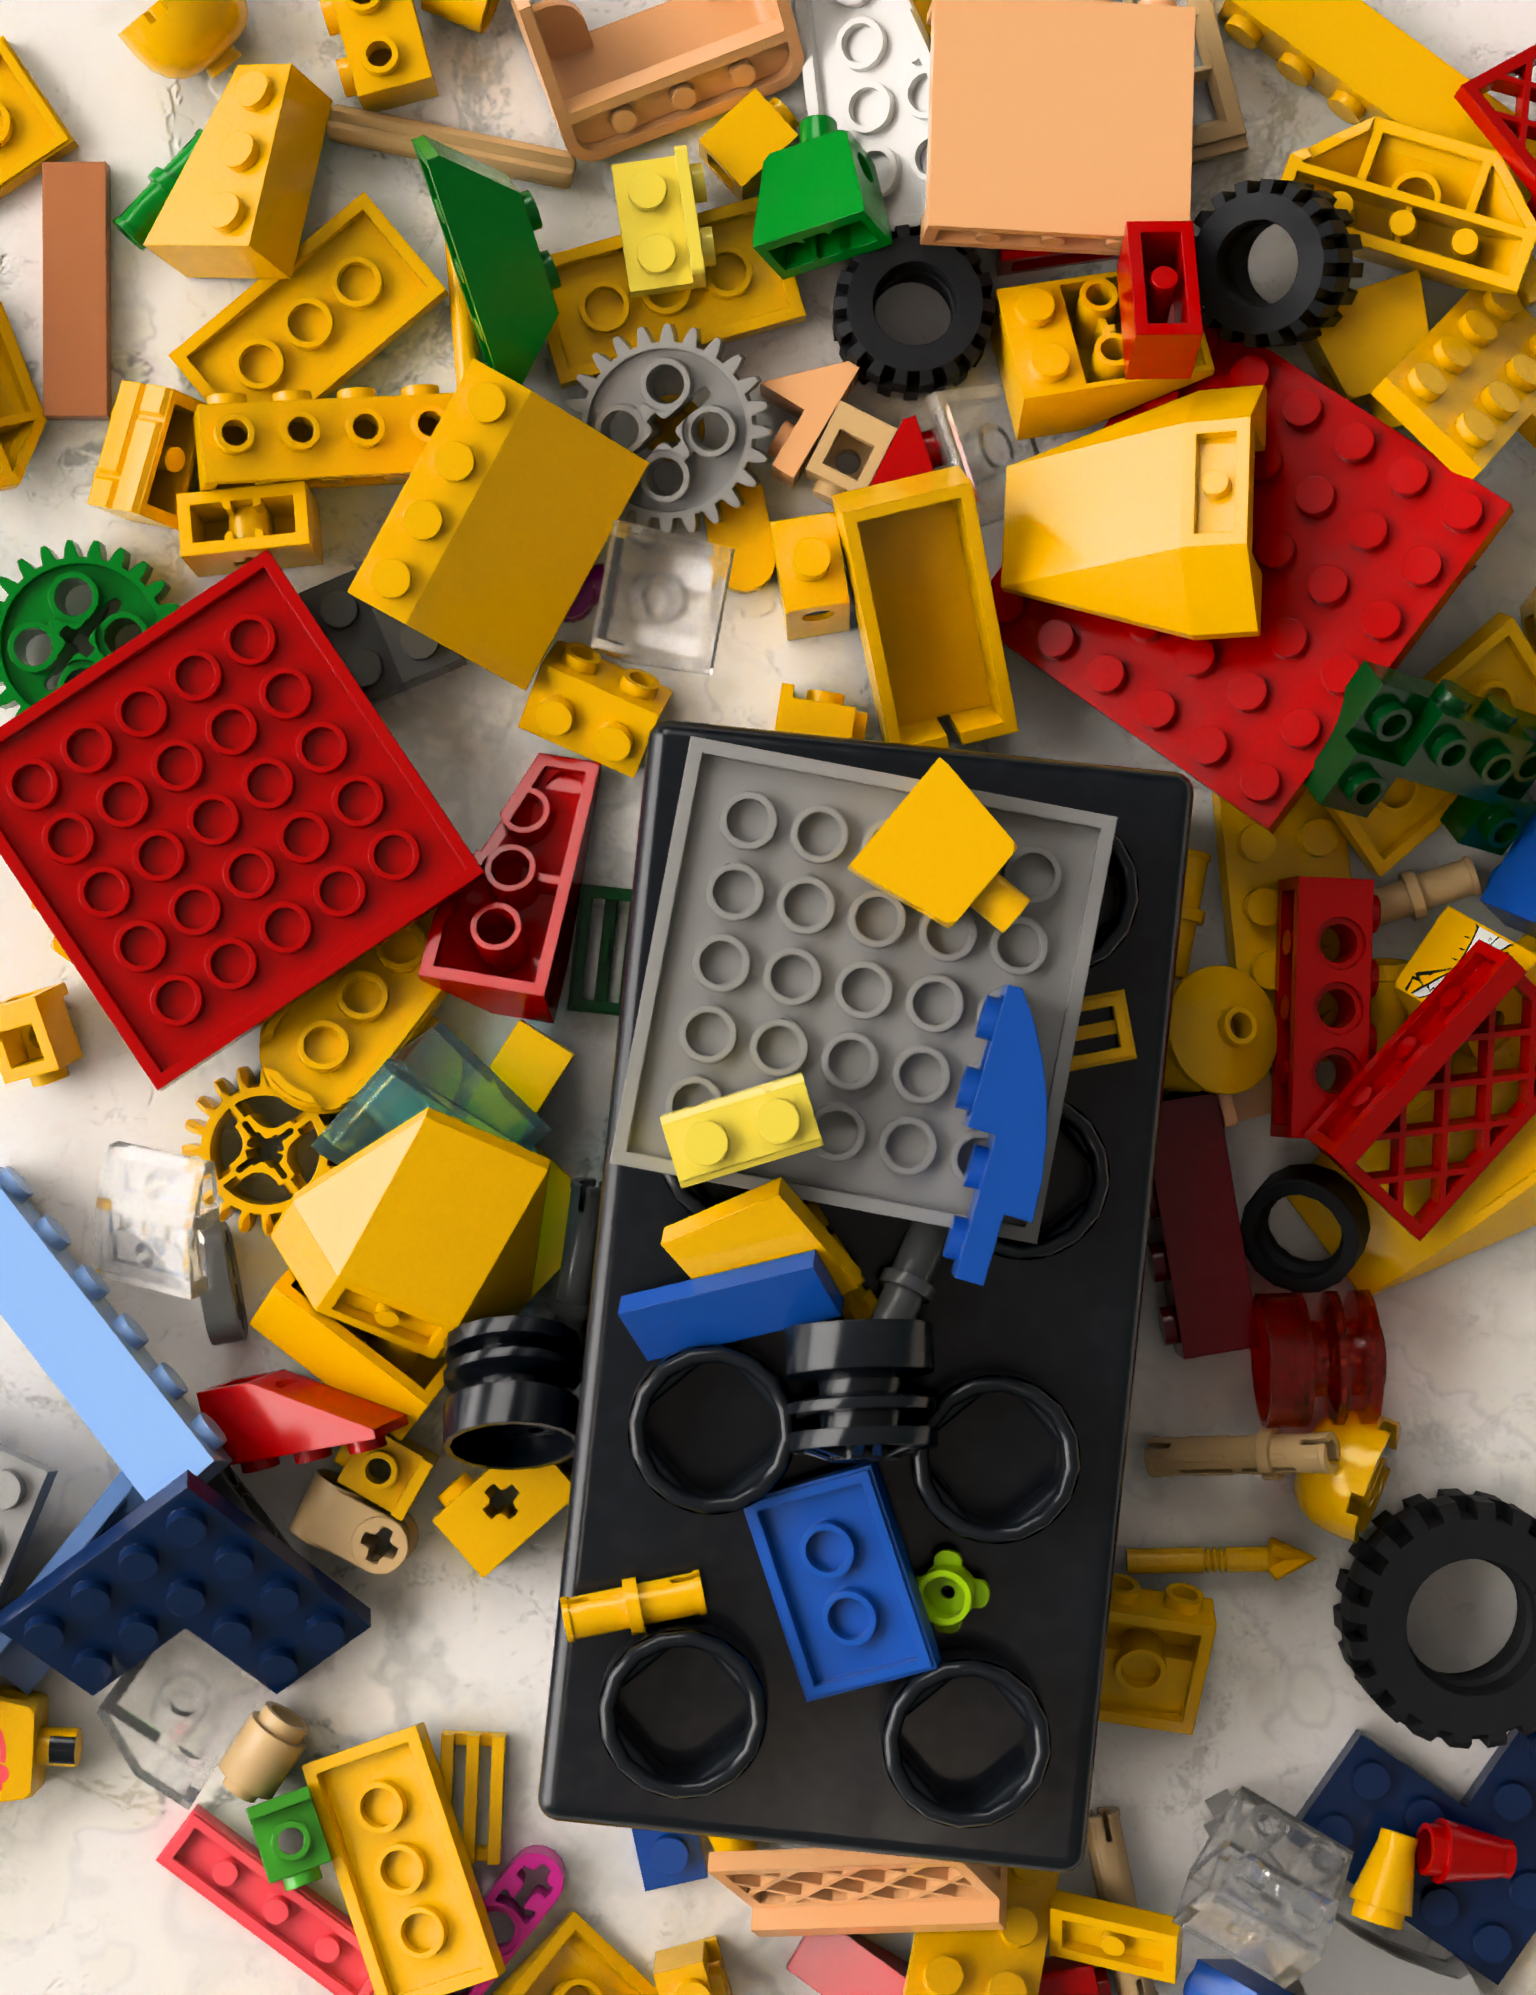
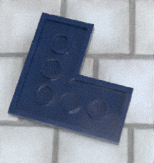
M189 1470L185 1471L0 1611V1632L92 1696L185 1628L278 1694L371 1627V1609Z
M1356 1729L1284 1833L1290 1841L1353 1885L1356 1883L1378 1839L1381 1827L1416 1837L1417 1830L1422 1823H1434L1438 1818H1445L1501 1838L1513 1840L1517 1850V1864L1515 1872L1510 1879L1498 1878L1435 1884L1430 1876L1420 1875L1415 1866L1412 1917L1405 1916L1406 1922L1499 1985L1536 1931V1731L1525 1737L1517 1729L1510 1730L1507 1733V1744L1498 1746L1460 1801Z

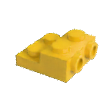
M1114 1573L1099 1721L1193 1735L1217 1628L1213 1599L1204 1598L1203 1593L1198 1588L1189 1584L1173 1583L1168 1585L1164 1592L1140 1588V1584L1134 1578Z

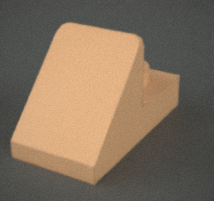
M850 361L771 379L760 384V393L763 398L799 419L796 425L786 420L768 449L767 453L775 458L772 463V476L794 489L806 469L839 401L845 402L856 385L860 367Z

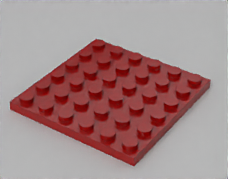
M1201 307V315L1206 310L1203 307ZM1202 323L1215 368L1214 374L1113 416L1103 428L1199 390L1265 384L1267 389L1265 451H1255L1252 554L1262 572L1261 636L1191 640L1007 593L1001 588L1002 566L992 578L991 586L1002 644L1273 834L1306 791L1307 787L1304 783L1314 769L1315 759L1324 748L1338 721L1345 687L1363 661L1366 660L1396 670L1509 520L1514 510L1511 503L1473 479L1451 472L1434 454L1266 347H1244V340L1243 342L1230 343L1219 337L1221 328H1207Z
M268 549L0 727V855L157 1091H163L486 875Z

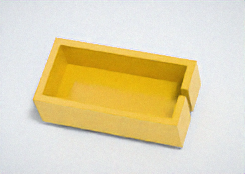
M956 465L831 495L882 741L950 748L948 736L937 717L948 715L949 724L962 745L1019 732L972 481Z

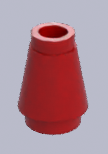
M1438 1818L1434 1823L1424 1822L1417 1830L1415 1838H1418L1419 1841L1415 1852V1866L1420 1875L1430 1876L1435 1884L1498 1878L1510 1879L1515 1872L1517 1850L1515 1843L1511 1839L1501 1838L1445 1818Z

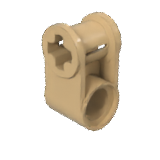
M322 1468L317 1469L289 1525V1530L309 1545L332 1552L367 1572L377 1575L387 1574L399 1568L403 1561L414 1551L419 1539L418 1526L412 1515L407 1513L405 1518L400 1521L391 1516V1512L336 1482L340 1475L339 1473ZM383 1527L393 1532L390 1539L393 1547L388 1552H383L378 1548L380 1537L377 1533Z

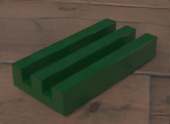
M581 884L567 1010L619 1016L632 889ZM593 898L605 899L594 1000L582 999ZM618 901L630 902L619 1003L607 1002Z

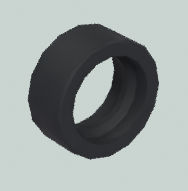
M1316 1164L1289 1165L1270 1174L1245 1205L1240 1223L1245 1255L1254 1270L1272 1285L1294 1293L1321 1292L1340 1283L1364 1252L1370 1232L1367 1206L1356 1187L1337 1171ZM1288 1195H1303L1318 1200L1333 1213L1341 1227L1342 1237L1339 1248L1331 1257L1322 1261H1307L1291 1255L1277 1243L1270 1231L1268 1219L1271 1208L1278 1200Z

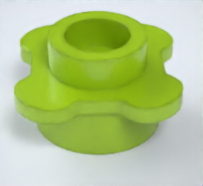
M952 1549L939 1551L934 1557V1565L925 1574L915 1575L929 1621L934 1623L938 1631L945 1634L959 1631L966 1615L973 1608L985 1607L990 1599L991 1591L988 1583L983 1579L974 1578L963 1566L961 1554ZM946 1585L951 1586L955 1592L954 1596L946 1597L942 1593V1588Z

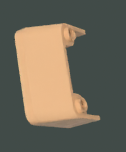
M510 0L524 42L564 144L571 155L582 161L593 162L603 160L730 111L754 88L763 97L782 91L798 79L804 66V53L790 0H669L591 31H588L585 19L579 8L568 0H544L533 5L530 4L529 0Z

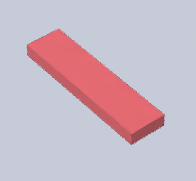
M197 1804L159 1854L156 1861L334 1995H373L375 1992L351 1918L307 1885L286 1892L282 1880L269 1884L258 1848Z

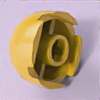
M158 0L118 36L151 71L166 78L187 79L205 70L214 79L241 56L233 44L238 41L247 27L249 10L246 0Z
M1348 1409L1335 1411L1322 1418L1311 1432L1331 1431L1336 1434L1340 1446V1462L1329 1461V1463H1336L1338 1465L1337 1472L1335 1474L1296 1473L1293 1492L1300 1509L1313 1524L1332 1535L1356 1544L1359 1541V1530L1365 1532L1372 1519L1391 1470L1386 1467L1387 1459L1381 1456L1385 1447L1397 1450L1401 1425L1397 1421L1376 1413Z

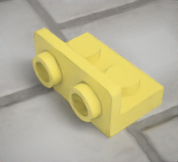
M687 145L674 146L675 156L611 165L631 298L707 287L705 267L717 266L712 227L699 228L695 205L696 203L708 202L702 162L689 164Z

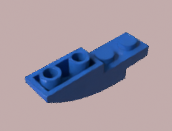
M1009 984L1002 986L999 998L987 995L985 998L975 1037L987 1040L979 1068L966 1066L955 1103V1108L966 1111L963 1125L990 1133L987 1147L977 1144L973 1146L963 1181L964 1187L974 1189L967 1217L953 1216L943 1250V1257L954 1260L951 1273L955 1278L984 1286L1004 1215L1033 1223L1042 1184L1047 1144V1095L1044 1065L1037 1031L1023 988Z

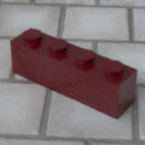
M1202 1091L1201 1094L1190 1093L1163 1098L1150 1217L1153 1219L1156 1243L1148 1244L1147 1246L1152 1279L1154 1282L1163 1281L1167 1306L1158 1308V1321L1163 1343L1165 1346L1174 1344L1175 1353L1183 1359L1261 1347L1225 1131L1217 1094Z

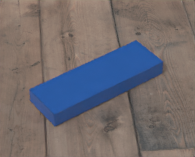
M815 1249L621 1296L618 1315L647 1361L665 1358L671 1353L691 1346L704 1344L721 1345L781 1331L794 1325L842 1317L844 1298ZM715 1345L698 1346L694 1348L713 1347Z

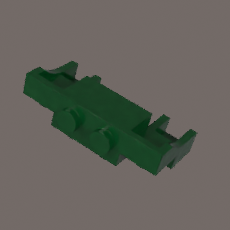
M1364 660L1345 687L1338 721L1324 748L1315 759L1314 769L1304 784L1320 805L1365 818L1370 815L1378 802L1381 801L1397 777L1457 794L1458 796L1440 818L1442 824L1458 844L1502 856L1520 836L1523 828L1536 813V801L1527 791L1536 780V715L1516 709L1509 702L1495 694L1489 693L1485 698L1470 694L1463 687L1448 679H1442L1438 684Z

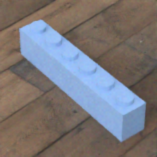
M11 1166L0 1167L1 1316L145 1501L187 1470L207 1484L233 1461L222 1447L227 1442L224 1432L206 1413L201 1412L197 1415L183 1397L188 1392V1389L181 1377L165 1362L158 1365L144 1348L149 1339L141 1326L125 1312L118 1315L105 1298L110 1289L104 1279L90 1265L84 1263L80 1266L66 1248L71 1244V1239L67 1232L50 1215L45 1214L41 1217L30 1203L28 1198L33 1195V1191L26 1180Z

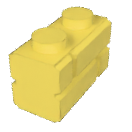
M801 1072L711 1099L696 1106H689L662 1114L660 1117L681 1189L824 1145Z

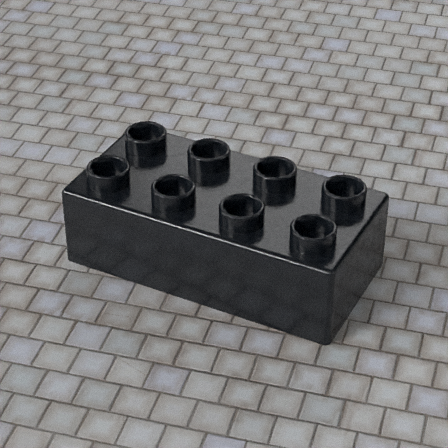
M663 720L655 724L650 730L647 743L538 1793L539 1807L547 1817L556 1821L1059 1873L1074 1871L1083 1862L1087 1839L1194 799L1193 786L1190 780L1183 774L1170 771L678 720ZM691 736L915 779H921L940 757L949 764L969 789L1118 817L1084 996L1124 989L1137 1059L1069 1072L1037 1244L998 1237L984 1286L955 1278L951 1273L954 1260L945 1258L942 1255L931 1281V1285L935 1288V1293L930 1304L921 1305L916 1320L933 1323L935 1370L933 1373L925 1376L903 1380L904 1393L936 1398V1412L905 1416V1425L937 1427L938 1448L921 1449L899 1460L878 1462L914 1575L925 1574L934 1565V1557L939 1551L952 1549L961 1554L963 1566L974 1578L983 1579L988 1583L991 1591L990 1599L985 1607L973 1608L963 1619L960 1630L955 1633H942L935 1628L934 1623L930 1622L942 1657L938 1669L806 1702L743 1509L761 1500L775 1487L861 1463H829L826 1460L809 1455L789 1454L788 1433L820 1429V1420L788 1418L787 1404L819 1396V1390L816 1383L786 1378L784 1330L721 1345L704 1344L691 1346L671 1353L665 1358L647 1361L618 1315L621 1296L691 1280L686 1272L661 1246L664 1227L749 1191V1189L707 1181L681 1189L678 1177L675 1175L610 1163ZM1112 1006L1081 1012L1078 1026L1113 1020ZM1117 1034L1075 1041L1073 1055L1119 1047ZM817 1203L829 1221V1225L826 1226L829 1233L835 1232L852 1260L862 1270L861 1274L865 1279L862 1286L865 1291L871 1289L878 1300L883 1289L878 1280L884 1267H892L910 1225V1220ZM842 1316L824 1321L844 1320ZM715 1345L713 1347L694 1348L698 1346ZM699 1569L707 1615L700 1616L698 1614L645 1625L646 1633L632 1635L631 1629H625L575 1640V1642L568 1643L560 1597L567 1596L568 1598L622 1587L621 1579L636 1577V1582L641 1583L690 1573L692 1570ZM946 1585L942 1588V1593L946 1597L954 1596L955 1592L951 1586Z

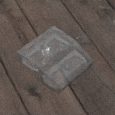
M122 1141L110 1144L102 1168L95 1208V1270L102 1278L190 1300L209 1291L203 1231L220 1222L215 1162Z

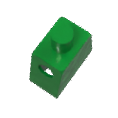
M818 114L804 118L799 124L800 143L770 153L763 162L753 232V248L782 280L893 244L891 228L872 159L849 131L838 130L837 122L827 115Z

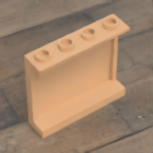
M932 0L927 13L926 24L931 25L926 207L920 221V245L1119 256L1127 221H1190L1196 7L1177 6L1174 0H1141L1138 4L1113 2V0Z

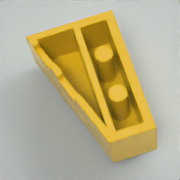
M292 63L238 65L143 245L187 278L292 279L333 100Z

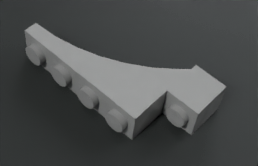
M1228 1789L1205 1800L1214 1817L1213 1820L1204 1824L1221 1860L1231 1855L1235 1857L1244 1876L1233 1881L1251 1917L1263 1911L1273 1930V1933L1263 1938L1281 1974L1293 1968L1303 1987L1302 1990L1293 1995H1482L1471 1973L1457 1956L1454 1955L1444 1960L1384 1939L1344 1917L1311 1893L1274 1857L1253 1831Z

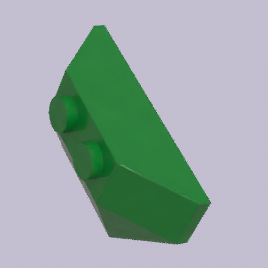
M425 135L411 139L485 359V364L522 385L559 314L552 290L561 287L559 275L548 250L539 251L533 232L542 228L541 217L534 198L529 190L520 192L504 172Z

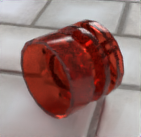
M1348 1290L1344 1299V1306L1337 1291H1322L1318 1302L1316 1320H1311L1302 1292L1255 1293L1253 1304L1261 1347L1250 1348L1254 1397L1262 1427H1308L1313 1416L1316 1397H1321L1325 1414L1333 1425L1345 1424L1349 1414V1407L1357 1414L1360 1424H1377L1382 1410L1387 1361L1384 1335L1380 1326L1375 1300L1370 1290Z

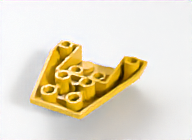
M1265 384L1199 390L1007 466L1001 570L1002 590L1007 593L1191 640L1261 636L1262 572L1252 554L1255 451H1265L1267 389Z
M427 1107L296 1191L275 1224L271 1238L316 1312L429 1358L437 1359L444 1356V1340L451 1330L463 1323L486 1317L519 1315L530 1301L551 1159L530 1151L517 1143L509 1142L467 1124L456 1117Z

